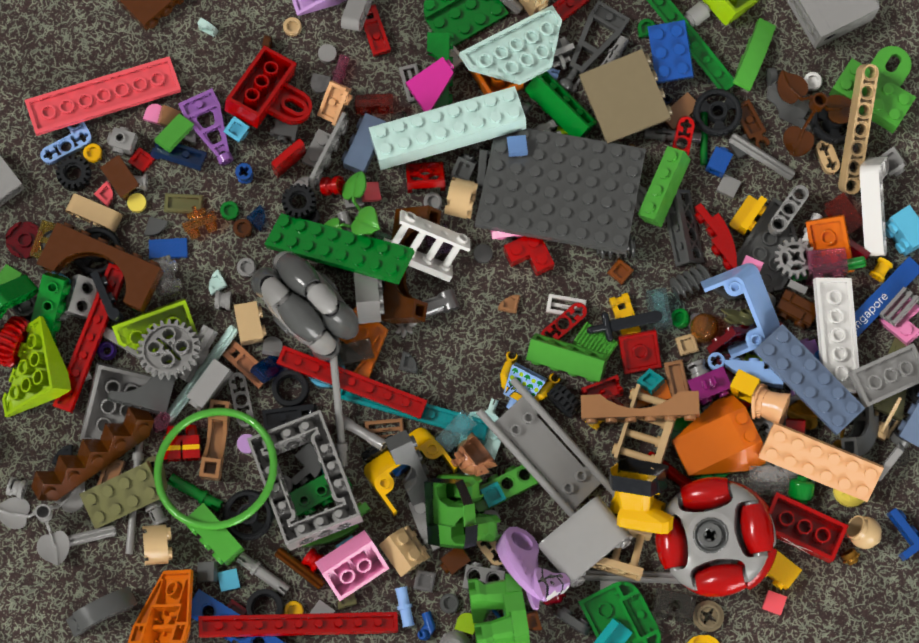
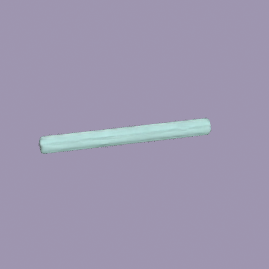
M232 325L227 328L208 354L204 363L197 369L190 383L186 384L163 418L166 421L173 423L189 401V398L186 396L213 359L219 360L238 334L237 328Z

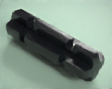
M372 446L369 448V451H364L361 456L365 462H369L373 457L379 456L388 448L386 447L383 451H380Z

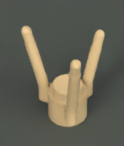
M901 397L897 399L885 423L879 421L877 439L885 441L886 438L889 439L891 433L899 425L900 421L896 420L891 428L889 423L902 400ZM875 410L874 416L879 415V412Z

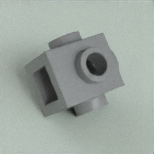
M114 127L107 137L110 149L117 155H123L124 153L133 156L138 141L136 133L131 132L126 127H120V129Z

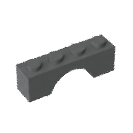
M404 430L384 439L395 464L411 466L408 475L402 480V484L412 505L414 506L425 501L424 482L431 478L426 477L429 472L426 465L420 462L423 460L419 449L415 450V447L418 445L414 436H409L407 431Z

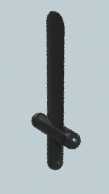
M655 310L610 320L609 314L602 312L603 324L588 327L587 333L594 334L605 331L606 340L612 342L614 339L613 331L659 322L662 319V313Z

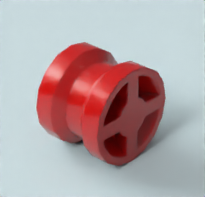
M313 547L301 563L308 565L311 571L316 572L318 567L315 562L324 557V555H319Z

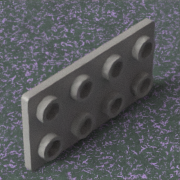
M342 112L331 134L321 129L317 130L302 160L303 164L314 168L309 177L312 188H315L316 184L320 185V180L324 177L322 174L324 168L328 169L331 164L332 158L330 157L332 152L338 150L340 146L339 139L348 130L349 126L347 125L348 120L345 112Z

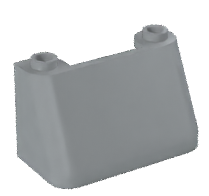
M597 496L544 538L538 547L559 573H565L569 577L570 586L573 588L585 582L586 572L614 548L624 549L629 546L631 539L634 537L626 528L617 526V517L606 503Z

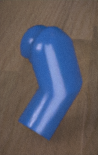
M431 611L422 614L424 625L417 634L420 640L426 641L430 639L436 629Z

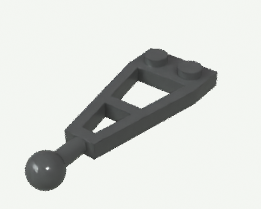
M600 0L597 1L587 18L569 65L571 71L566 78H562L559 81V84L567 92L572 90L573 80L576 75L584 73L619 38L630 21V18ZM593 20L614 32L599 49L585 42ZM581 49H584L592 54V56L580 66L576 62Z

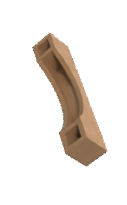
M679 391L667 401L647 408L620 406L607 400L601 394L581 395V419L586 421V424H597L598 421L604 420L610 424L617 423V420L635 423L637 419H645V422H656V419L664 418V421H676V418L694 421L696 417H700L699 391Z

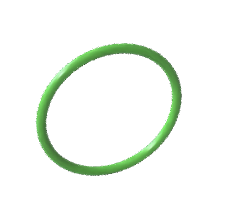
M230 408L201 410L186 417L174 426L160 445L154 465V482L157 494L167 511L177 520L188 526L204 530L232 527L251 517L269 497L277 475L276 449L267 430L250 415ZM210 416H231L251 425L264 440L270 461L266 485L258 499L247 510L233 518L218 522H204L192 519L175 508L166 495L162 482L164 456L173 439L191 423Z

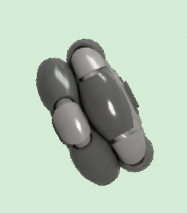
M291 251L279 252L273 259V268L263 267L256 270L252 275L251 288L265 302L276 324L288 336L291 335L300 343L308 346L312 354L319 360H331L338 355L341 348L339 338L349 340L358 334V318L352 308L340 296L339 289L324 273L321 274L316 271L306 260Z

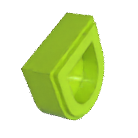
M461 614L457 619L454 630L473 635L475 623H473L472 614Z

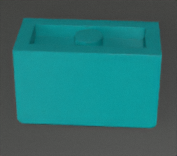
M614 617L594 643H625L632 635V631Z

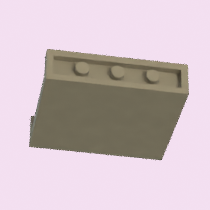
M643 49L579 74V79L607 144L614 143L665 121H671L672 110L669 104L665 105L663 98H666L662 87L658 88L656 83L658 81L655 70L651 71L649 66L651 64L648 53L644 54Z

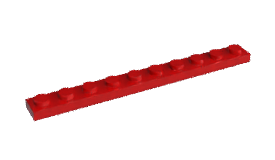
M397 612L198 616V638L398 633Z

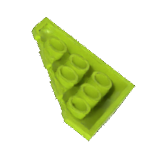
M184 298L112 326L118 345L128 346L135 350L140 347L138 341H144L141 334L147 335V328L153 330V323L160 326V320L164 324H167L168 319L171 320L172 324L176 320L179 321L180 325L185 322L187 327L191 326L193 332L197 333ZM169 335L165 339H170L173 335ZM157 339V341L164 345L165 350L168 349L160 339ZM182 347L179 351H184L187 347ZM154 348L151 352H156L159 348ZM170 350L177 360H181L174 354L173 350Z
M39 316L28 323L26 331L29 332L26 343H21L17 355L21 357L18 367H13L9 382L12 385L9 393L4 392L2 398L4 414L7 418L57 399L71 391L68 371L43 316Z

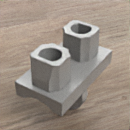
M566 37L558 39V49L555 50L553 68L560 66L562 70L566 69V63L571 61L569 55L574 54L573 49H575L573 43L570 44Z

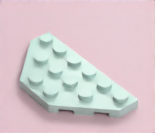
M553 5L461 51L459 57L469 71L521 85L552 68L562 19Z

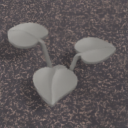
M85 482L59 500L54 501L58 505L48 506L40 504L31 514H29L30 505L26 499L9 498L0 503V521L8 528L21 529L25 527L27 518L36 515L40 522L45 523L49 535L46 534L39 538L36 547L37 552L44 560L56 566L60 565L69 553L70 541L67 534L63 531L52 533L49 521L53 516L52 510L59 509L61 506L68 513L80 510L84 504L79 494L85 491Z

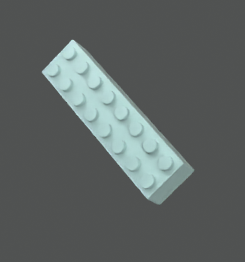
M513 86L369 127V132L380 170H384L526 129V117L516 88Z

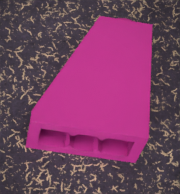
M440 58L405 82L406 87L424 112L434 109L454 76L452 70L455 68L449 59Z

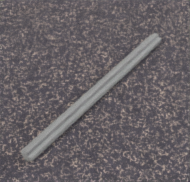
M544 568L550 572L559 573L556 568ZM589 569L585 576V581L681 584L670 572L643 571L640 581L598 569Z

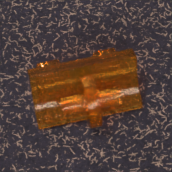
M192 206V213L186 214L189 221L182 223L184 231L188 233L191 239L201 236L198 227L202 225L206 226L208 233L217 230V218L214 211L205 214V208L197 210L196 206Z

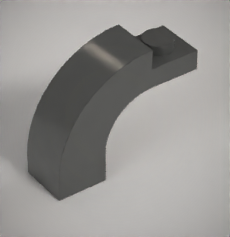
M128 586L83 606L73 612V615L67 618L66 621L73 636L76 637L96 624L128 611L137 605V601Z

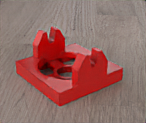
M443 162L406 164L408 193H412V189L440 187L441 191H445ZM423 172H428V173H430V174L423 175V174H421V173H423ZM432 176H439L437 179H429ZM412 177H419L423 180H413Z

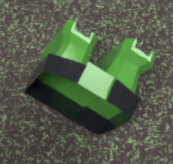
M445 473L424 482L429 545L465 549L476 546L477 541L494 542L500 539L502 534H498L497 523L501 522L500 518L493 514L475 513V503L473 502L480 501L484 496L479 491V483L483 482L480 476Z

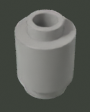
M698 2L685 12L684 17L692 27H697L710 17L709 12L711 10L706 3Z

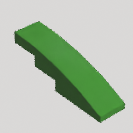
M762 18L758 19L753 34L748 40L746 50L741 56L733 84L747 91L751 90L776 28L775 25Z

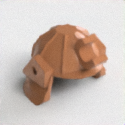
M473 432L468 435L467 439L458 444V451L454 453L456 458L451 459L454 467H459L463 473L475 476L487 474L490 472L488 468L498 466Z

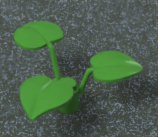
M363 171L352 175L342 188L343 198L345 200L352 199L353 204L359 210L358 216L355 217L352 225L340 224L338 218H332L324 225L339 229L347 227L351 228V231L356 235L366 234L368 236L381 229L376 209L372 206L361 208L356 202V198H360L366 190L367 181Z

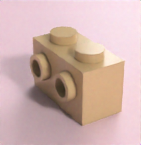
M257 301L234 305L241 346L264 342L263 336H267L265 324L261 325L260 318H263L262 307L257 306Z

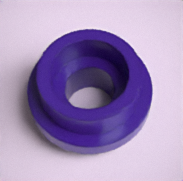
M105 341L98 346L97 353L101 359L109 361L116 356L117 348L112 342ZM106 348L111 349L109 354H104Z

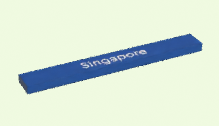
M910 256L855 311L857 337L880 315L881 311L903 287L906 288L919 274V265ZM818 349L813 355L820 361Z

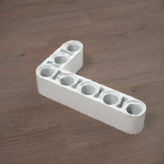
M869 157L860 166L864 248L871 253L869 256H886L887 253L883 179L889 172L888 157Z

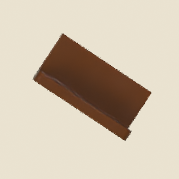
M119 155L100 167L115 191L124 201L128 200L131 191L139 187V183Z

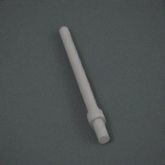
M336 356L330 360L338 441L336 443V450L339 452L342 466L345 467L348 466L346 453L348 451V443L345 442L338 358Z
M144 441L135 446V452L132 454L133 468L141 465L142 461H144ZM137 510L129 514L125 554H133Z

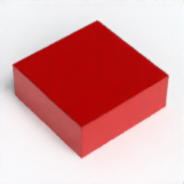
M139 147L128 163L144 174L155 159Z

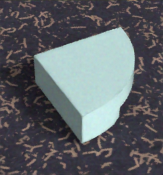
M200 17L197 22L199 30L216 37L219 32L217 28Z
M219 270L212 274L209 281L211 296L215 295L216 290L221 291L228 287Z

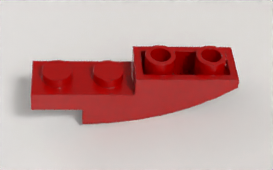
M701 203L695 206L696 214L694 216L699 224L703 223L706 226L707 234L713 238L711 239L712 252L716 257H721L723 260L722 264L727 271L736 268V248L725 221L719 213L712 217Z

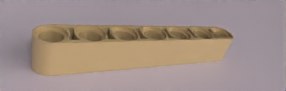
M862 64L856 70L838 182L839 190L845 194H856L860 190V166L866 157L879 76L878 67L873 64ZM866 68L870 70L869 77L865 76ZM863 87H866L867 94L865 96L862 95ZM860 106H863L864 113L862 115L859 114ZM858 124L861 126L859 134L856 133V126ZM856 143L858 145V150L854 153L853 145ZM854 162L855 169L851 172L850 164ZM849 181L852 182V188L850 190L847 189V183Z

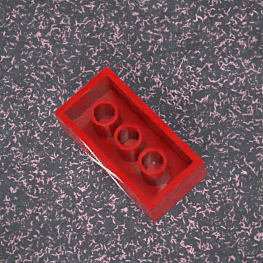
M776 492L768 505L770 507L769 514H771L775 526L776 539L827 563L833 562L849 525Z

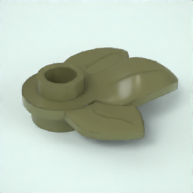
M721 308V311L727 315L724 317V321L729 324L752 326L755 322L749 309L743 308L737 311Z

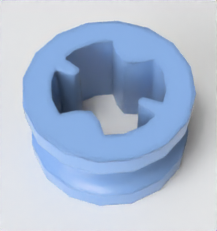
M714 352L709 355L708 366L711 370L724 367L725 358L721 353ZM719 357L722 363L720 365H712L713 361L711 359Z

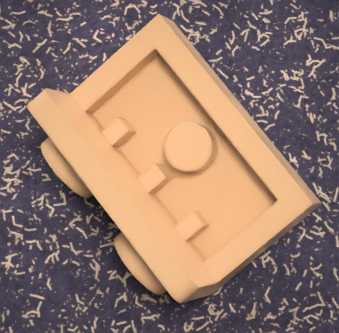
M331 80L317 116L332 122V125L336 126L345 106H349L352 100V95H350L352 89Z

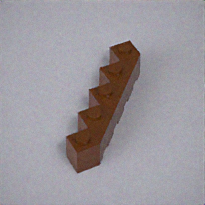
M128 407L123 423H105L100 439H82L77 455H59L54 471H36L31 488L39 501L59 500L150 436L154 423L151 414L148 411Z

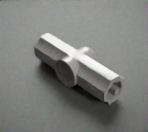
M204 324L202 325L197 334L201 351L197 353H199L200 358L195 359L197 365H190L192 371L184 370L185 376L181 373L178 374L180 379L190 383L199 365L201 366L207 358L209 348L218 334L217 331Z

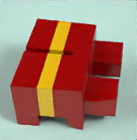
M188 425L186 427V435H179L178 433L164 456L165 462L201 460V437L198 435L196 425ZM167 426L166 436L174 426Z

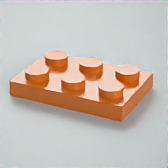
M844 215L805 222L810 247L814 248L811 254H816V257L813 259L816 262L814 266L853 258ZM854 269V270H849V271H844V272H839V273H835V274H830V275H836V274L854 272L855 269Z

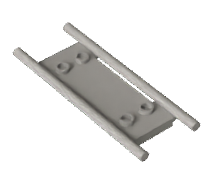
M516 377L510 383L522 397L494 422L482 408L476 412L480 419L569 517L576 513L574 509L600 484L614 497L615 491L611 489L609 480ZM537 414H539L544 419V421L553 429V431L562 439V441L581 460V462L585 465L584 467L559 441V439L550 431V429L541 421Z

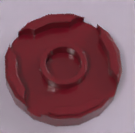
M18 222L10 227L6 233L7 249L17 258H32L41 251L40 244L43 232L32 222Z

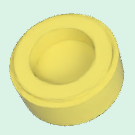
M134 193L129 196L127 205L132 212L140 213L145 210L147 201L142 194Z

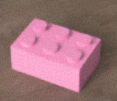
M365 530L315 562L339 601L390 569Z

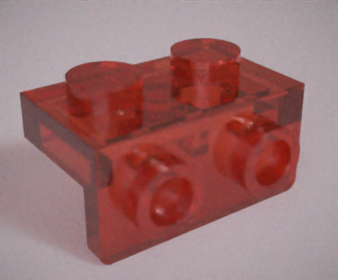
M393 94L356 95V114L394 113Z
M844 192L829 203L824 204L826 207L824 212L828 217L845 216L848 236L863 226L862 217Z

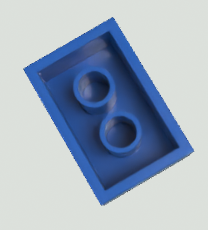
M681 20L647 26L653 66L658 77L656 83L660 84L695 78L686 21Z

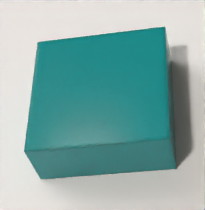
M650 368L637 380V384H640L641 388L651 395L665 383L664 378Z
M498 481L480 490L481 494H484L483 498L488 508L506 500Z

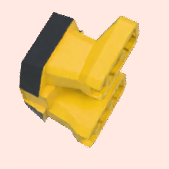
M626 458L610 468L609 484L611 489L615 491V495L610 503V509L613 513L618 514L617 526L657 534H668L673 529L674 516L664 512L666 503L654 498V495L661 494L668 487L666 476L669 465Z

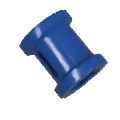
M241 163L236 167L235 174L240 183L248 184L253 180V172L249 164ZM244 171L245 173H248V175H241V172Z

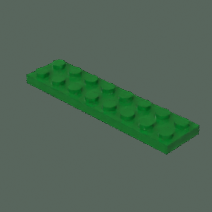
M282 213L264 244L267 249L278 252L291 251L307 260L398 285L415 253L413 248L365 235H356L350 231L301 218L296 219Z

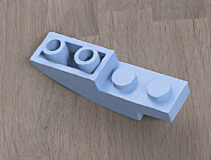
M734 357L725 360V368L736 375L738 369L759 378L760 383H764L768 387L783 389V381L769 367L764 369V361H760L759 358H749V361Z

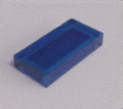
M270 355L254 365L250 372L264 384L284 371L285 367L277 365L278 358Z

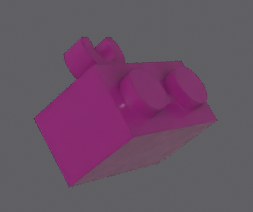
M723 366L687 381L691 391H699V404L701 403L702 406L712 402L714 397L719 396V398L730 395L731 383Z

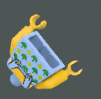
M510 351L507 352L506 362L501 370L500 379L501 387L504 389L503 394L510 397L506 406L508 409L522 397L510 383L514 377L522 383L538 402L545 399L553 386L560 382V378L556 382L551 379L554 373L550 374L547 379L516 363L518 355L516 354L514 359H510Z

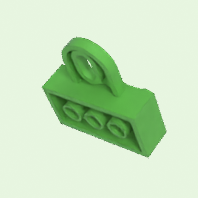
M888 46L881 49L871 62L879 70L871 121L894 133L916 97L901 88L911 70L912 64L908 53L900 47ZM895 56L899 59L900 63L894 72H889L886 70L885 65L891 57ZM851 58L829 95H842L852 100L856 70L862 64ZM866 68L865 76L869 77L870 70ZM863 87L862 95L865 96L867 94L866 87ZM863 106L859 109L860 114L864 113Z

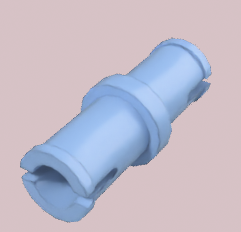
M407 586L395 588L399 605L397 610H400L402 627L415 625L411 611L413 606L409 601Z

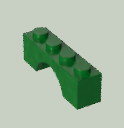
M427 32V54L436 60L442 57L445 60L449 59L453 65V57H449V50L453 49V38H450V33ZM453 77L434 109L452 104L453 94H449V87H453Z

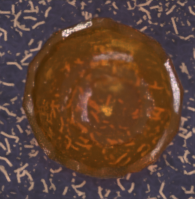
M700 313L690 323L691 335L696 338L698 343L710 342L716 338L719 332L718 321L711 314Z

